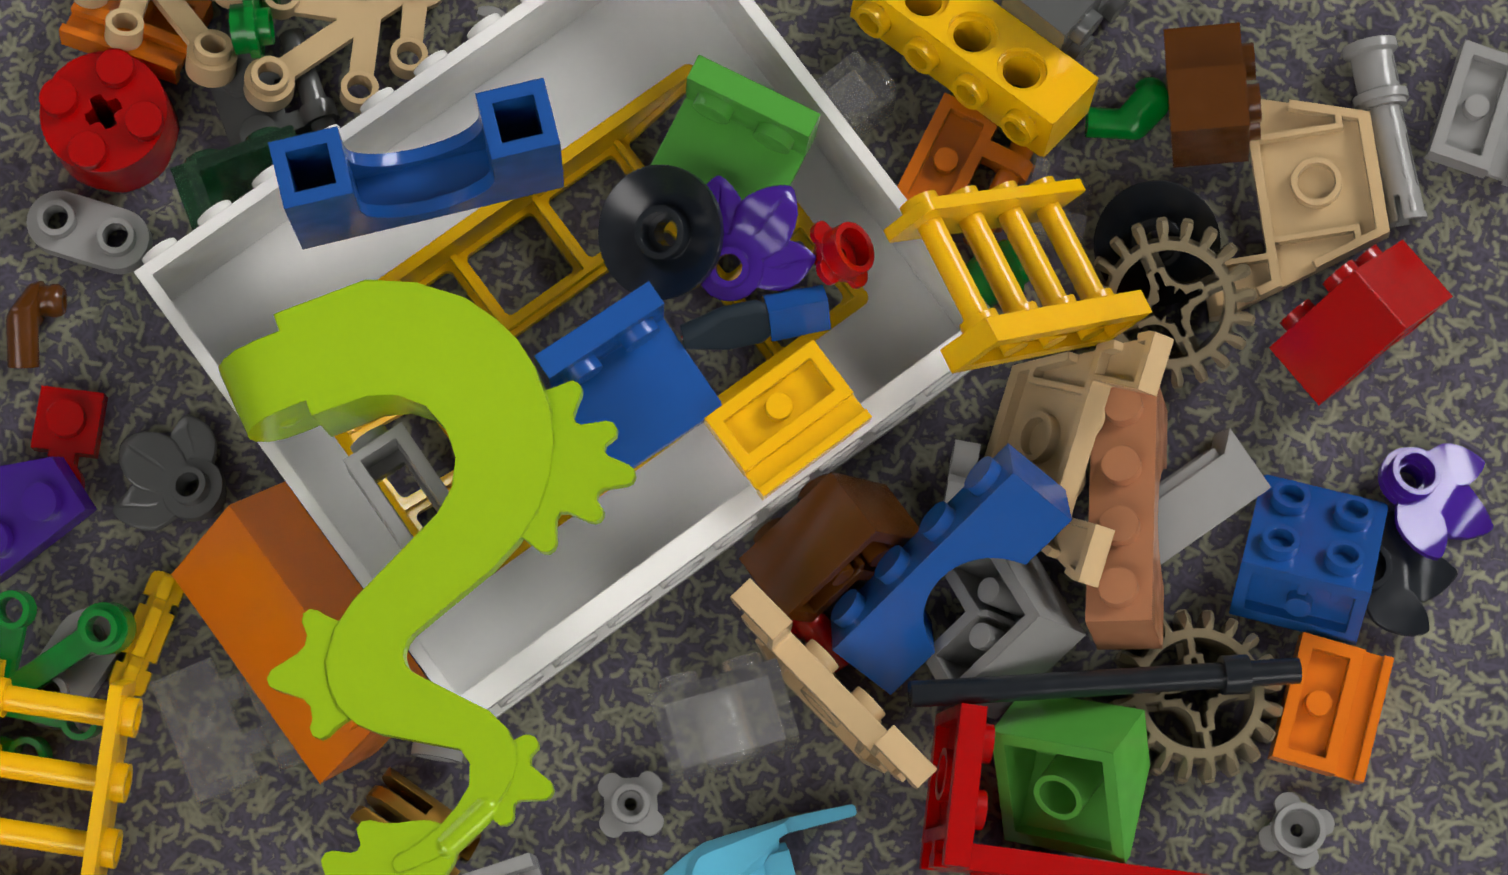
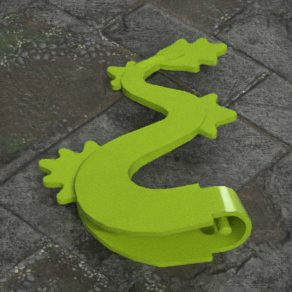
M365 279L273 314L279 331L236 349L223 359L218 369L248 438L255 442H272L286 439L318 426H322L333 437L384 416L408 414L436 421L448 434L456 457L452 488L437 514L352 600L340 621L314 609H309L303 613L302 624L307 634L305 646L296 655L271 669L267 681L268 685L274 690L306 701L311 707L312 713L310 731L313 737L322 741L330 738L338 729L352 720L358 726L382 736L462 751L470 763L469 786L456 808L442 823L431 820H413L401 823H382L373 820L361 821L356 829L361 844L357 851L348 853L333 850L326 852L321 859L325 875H449L457 862L459 853L493 820L501 827H508L513 824L516 818V805L521 802L547 801L553 797L555 789L553 783L532 765V758L540 750V743L535 736L522 735L514 740L510 730L489 710L414 673L407 661L409 647L419 634L494 574L524 540L540 553L551 555L558 547V520L561 515L569 514L594 525L602 523L605 518V511L599 504V495L607 490L630 487L634 485L637 477L635 470L629 464L606 454L607 447L618 439L619 431L613 422L600 421L582 425L576 423V414L583 398V388L575 381H568L545 390L540 374L518 339L496 318L465 297L417 282Z

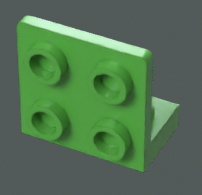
M698 55L687 76L686 98L651 165H671L683 168L695 174L705 184L715 176L720 175L734 187L742 200L749 194L766 187L777 185L791 186L816 137L821 114Z

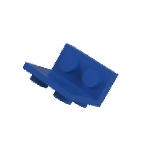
M650 281L534 355L536 369L547 389L568 381L578 382L583 388V398L576 414V423L581 425L600 421L614 423L619 431L618 439L607 447L606 454L629 464L633 469L704 423L706 416L722 406L720 399L664 319L665 303Z
M1264 475L1271 488L1257 497L1229 614L1356 645L1372 591L1388 505L1356 495L1272 475Z

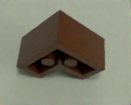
M1240 22L1163 29L1173 168L1249 161V142L1261 140L1260 122H1262L1259 83L1247 84V81L1256 80L1254 43H1241Z
M830 472L829 474L820 475L807 483L798 495L800 501L783 517L775 518L762 526L753 537L755 544L739 560L762 591L791 620L813 622L857 580L869 581L874 576L876 566L881 558L892 547L896 545L903 547L919 531V526L886 484Z

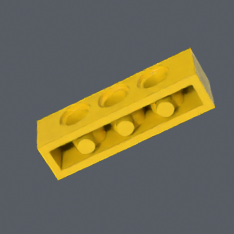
M993 0L852 1L850 17L857 22L867 35L877 39L880 38L903 55L913 69L919 73L930 75L953 92L955 98L963 106L980 112L999 126L1009 140L1019 146H1026L1042 159L1089 111L1099 77ZM1013 85H1019V86H1021V87H1023V88H1018V87H1015V86H1013Z

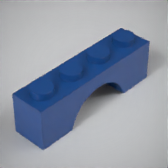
M1009 443L993 458L990 456L982 458L968 473L964 487L948 503L941 501L935 504L921 521L919 531L903 547L899 545L892 547L877 564L874 576L860 590L851 589L839 599L830 617L832 650L890 695L894 693L935 653L932 620L925 609V604L936 583L952 569L973 560L1000 558L1026 565L1072 521L1066 490Z

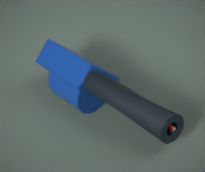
M823 284L762 295V302L751 300L722 306L680 325L681 338L685 350H730L762 343L770 336L773 342L831 329L828 298Z

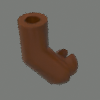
M44 281L31 283L10 308L6 316L8 368L40 367L39 327L45 317H59L66 313L67 293L63 286L59 284L45 285Z

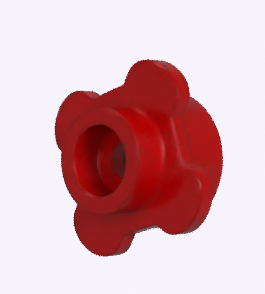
M825 221L813 224L810 229V238L815 244L813 254L816 256L815 266L820 280L829 286L839 281L847 282L853 289L863 287L868 281L867 271L872 267L875 258L874 247L866 231L853 222H844L834 228H831Z

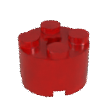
M111 48L105 51L92 52L79 56L65 64L42 86L39 93L40 125L43 135L64 168L77 181L96 189L123 193L146 186L164 172L176 146L179 122L176 111L160 81L144 63L121 49ZM114 116L117 124L106 129L104 121Z

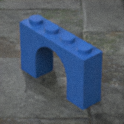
M544 77L475 93L479 112L475 123L450 138L415 149L382 154L356 153L345 148L337 126L268 142L283 207L302 249L563 188L561 144Z

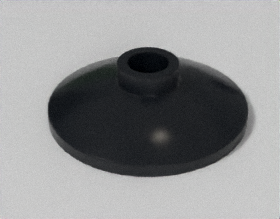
M650 165L631 172L612 189L600 214L598 240L602 258L613 278L629 292H633L650 281L662 300L684 296L698 288L709 277L718 262L723 246V217L714 194L699 177L680 167ZM673 221L677 227V238L674 244L669 245L664 238V229L669 222Z
M1144 181L1121 191L1104 208L1094 233L1095 259L1097 256H1102L1116 264L1121 257L1112 249L1110 240L1118 236L1131 249L1138 244L1132 234V225L1141 223L1145 228L1147 236L1151 231L1157 230L1156 219L1158 217L1167 218L1169 224L1168 236H1180V225L1184 218H1190L1194 222L1190 239L1200 241L1204 231L1209 226L1217 229V237L1210 246V249L1215 253L1221 248L1220 230L1210 207L1193 190L1171 181ZM1165 250L1159 254L1169 274L1180 281L1186 282L1199 277L1203 278L1214 272L1207 263L1190 253ZM1141 260L1135 262L1125 273L1118 286L1117 293L1141 290L1144 297H1147L1150 291V284ZM1100 271L1105 281H1107L1109 275ZM1156 272L1155 276L1160 288L1158 290L1159 301L1152 306H1167L1179 303L1200 289L1185 294L1179 288L1174 294V286H1165L1161 275Z

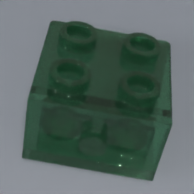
M293 125L282 128L270 126L258 129L249 134L245 141L221 150H200L187 157L183 164L170 168L192 230L199 227L197 220L213 205L223 200H230L233 203L254 189L252 186L253 180L262 171L273 165L268 142L297 136Z

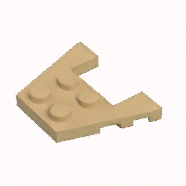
M1261 99V140L1249 142V153L1265 253L1231 258L1225 262L1229 270L1245 263L1251 269V274L1234 283L1236 289L1254 288L1257 292V299L1251 302H1237L1238 311L1250 307L1389 238L1390 227L1370 111L1289 99V103ZM1223 290L1208 296L1209 299H1206L1209 322L1220 321L1224 304Z
M1145 331L1138 333L1137 340L1125 343L1117 340L1098 343L1094 351L1082 354L1067 351L1012 365L984 457L990 456L993 458L1009 443L1066 490L1072 517L1077 497L1085 486V471L1096 435L1100 432L1105 421V406L1111 388L1116 387L1157 396L1174 339L1154 331ZM1072 517V521L1041 551L1048 557L1057 559L1066 567L1064 573L1072 580L1098 588L1115 530Z
M751 578L730 596L733 604L744 612L741 618L745 625L757 636L755 642L772 671L862 763L884 774L888 771L895 779L901 782L907 779V782L915 789H918L937 770L895 725L888 731L881 725V719L886 714L866 691L857 686L850 693L835 678V671L839 666L820 644L811 639L803 645L792 634L793 621Z

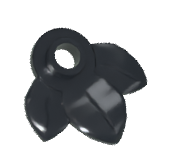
M1395 511L1387 512L1372 591L1366 611L1371 620L1385 631L1400 636H1421L1429 631L1428 615L1422 603L1442 593L1456 579L1458 573L1442 557L1439 560H1432L1414 551L1403 540L1396 528Z

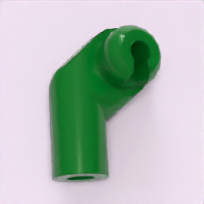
M1145 77L1135 84L1136 91L1120 108L1090 107L1085 115V137L1137 140L1145 137L1168 112V90L1165 83L1156 77Z

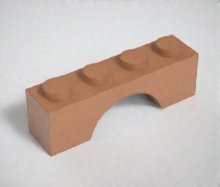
M1112 387L1105 406V421L1100 432L1096 435L1091 451L1088 522L1115 530L1098 588L1086 584L1085 623L1097 650L1163 649L1164 584L1159 552L1158 499L1161 474L1163 469H1167L1168 410L1160 387L1157 396Z

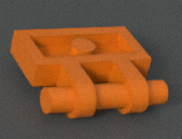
M945 92L897 187L907 200L929 190H935L938 196L950 195L970 185L980 164L993 169L996 173L988 190L1011 180H1014L1017 185H1024L1034 168L1033 163L1030 161L1034 152L1026 146H1019L1011 142L1009 148H1006L992 141L999 126L977 110L966 108L954 96ZM1002 227L991 229L993 234L994 232L1000 233L1003 230ZM964 236L963 241H964L965 244H967V245L969 246V244H968V242H967V240H966V238H965V236Z

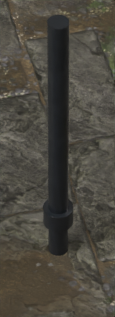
M1247 654L1219 656L1216 663L918 680L908 682V702L910 708L958 705L960 703L982 704L1219 689L1222 695L1249 694L1252 691V687L1300 684L1302 681V665L1299 658L1250 660Z

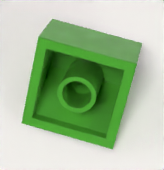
M1077 698L1014 701L995 725L993 751L1004 840L1126 863L1131 855L1150 768L1145 710Z

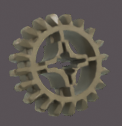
M1158 217L1156 219L1158 237L1147 239L1145 228L1141 223H1136L1132 225L1131 230L1138 244L1129 249L1121 238L1115 236L1110 240V245L1121 258L1114 264L1106 257L1097 256L1094 266L1109 275L1106 282L1100 281L1104 289L1111 288L1113 293L1116 294L1125 273L1135 262L1141 260L1150 284L1149 294L1145 298L1150 308L1159 301L1158 290L1160 288L1155 276L1156 272L1161 275L1165 286H1174V294L1179 288L1185 294L1201 289L1189 295L1188 300L1180 304V320L1184 327V332L1179 331L1174 319H1166V311L1161 317L1152 311L1151 314L1114 338V340L1125 343L1133 341L1126 332L1137 327L1140 329L1147 325L1156 324L1167 328L1173 335L1181 353L1170 354L1165 369L1171 370L1172 386L1174 389H1179L1183 387L1184 383L1183 368L1192 366L1195 378L1198 382L1203 383L1208 380V373L1202 361L1211 356L1216 365L1223 370L1230 365L1227 355L1219 349L1224 342L1235 349H1244L1246 340L1241 335L1231 331L1234 323L1243 326H1253L1256 318L1249 312L1238 311L1237 302L1256 300L1257 292L1254 288L1236 289L1234 282L1246 278L1251 274V269L1247 263L1239 264L1230 270L1227 268L1225 262L1232 258L1238 250L1233 242L1224 245L1217 253L1210 249V246L1217 237V229L1209 226L1198 242L1190 239L1193 231V220L1184 218L1180 225V236H1168L1169 224L1167 218ZM1177 250L1190 253L1207 263L1215 273L1186 282L1177 280L1166 270L1158 252ZM1223 290L1224 304L1220 321L1213 333L1199 345L1190 324L1191 312L1200 302L1209 299L1208 296Z
M1180 609L1174 613V631L1171 630L1168 623L1163 619V649H1134L1139 656L1121 650L1114 657V662L1119 668L1150 667L1156 656L1169 649L1176 648L1178 662L1175 665L1205 663L1203 654H1197L1196 647L1210 650L1219 656L1247 654L1250 660H1254L1249 651L1258 644L1260 639L1258 635L1251 633L1240 643L1234 640L1232 637L1238 629V621L1234 618H1229L1221 626L1219 632L1213 630L1215 618L1211 610H1204L1197 620L1196 628H1193L1187 610ZM1271 654L1263 655L1257 660L1274 658ZM1283 686L1252 687V691L1249 694L1222 695L1219 689L1206 690L1208 695L1219 694L1201 705L1198 712L1190 710L1192 703L1185 706L1182 699L1171 700L1183 691L1127 694L1125 698L1113 700L1108 704L1145 710L1148 749L1157 754L1150 766L1151 774L1154 776L1161 775L1168 767L1169 762L1172 761L1176 763L1174 769L1175 783L1182 785L1187 783L1192 773V767L1196 766L1198 778L1202 785H1209L1215 781V762H1217L1223 774L1228 778H1232L1240 773L1239 762L1235 753L1250 764H1253L1261 757L1258 747L1250 738L1263 743H1269L1274 739L1275 731L1262 722L1260 718L1276 719L1282 715L1283 707L1277 703L1265 701L1264 695L1274 694L1280 691ZM1244 700V712L1236 732L1226 743L1213 747L1211 732L1215 730L1214 714L1217 707ZM1154 712L1155 715L1170 714L1176 717L1183 724L1186 739H1191L1192 748L1178 744L1166 737L1155 726L1148 713Z

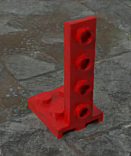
M960 703L936 714L930 762L937 770L928 779L919 869L937 872H958L969 875H1208L973 843L975 830L981 831L983 829L987 816L988 794L985 790H979L982 763L989 764L993 755L995 727L994 724L986 723L988 706Z

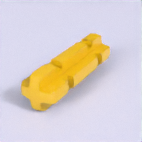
M155 570L150 574L142 593L148 596L145 604L138 603L134 613L136 622L134 640L127 649L122 651L125 653L123 661H115L108 679L109 686L121 679L136 681L134 693L136 697H142L146 693L153 673L147 671L149 664L157 665L175 619V615L170 614L172 606H180L184 596L183 590L173 576L163 571Z

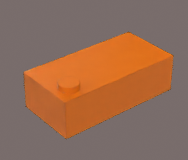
M286 481L228 505L171 575L319 784L374 755L391 737L382 736L364 729L351 720L338 729L330 738L324 741L312 736L310 731L312 722L311 707L303 699L271 688L268 685L267 677L271 669L296 655L305 646L307 634L302 624L303 613L309 609H314L340 621L352 600L363 588ZM408 652L407 661L410 669L428 680Z

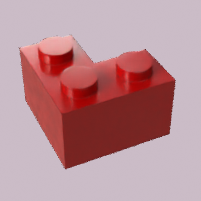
M1404 240L1399 241L1384 252L1375 244L1355 261L1351 259L1322 283L1329 293L1319 303L1314 305L1308 298L1283 318L1280 325L1287 332L1274 342L1269 349L1318 405H1321L1347 386L1385 351L1412 333L1453 296Z

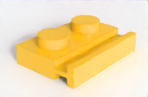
M812 339L706 416L704 424L742 475L746 476L763 501L869 423L872 416L867 409L862 407L853 395L852 389Z

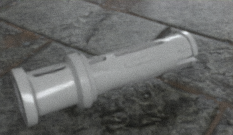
M1378 35L1352 42L1343 47L1341 51L1343 60L1351 63L1357 91V96L1352 100L1353 107L1358 110L1370 111L1389 227L1393 228L1410 225L1409 219H1414L1415 223L1425 221L1428 215L1424 209L1403 108L1408 104L1407 100L1410 96L1408 88L1400 85L1393 53L1399 47L1396 36Z

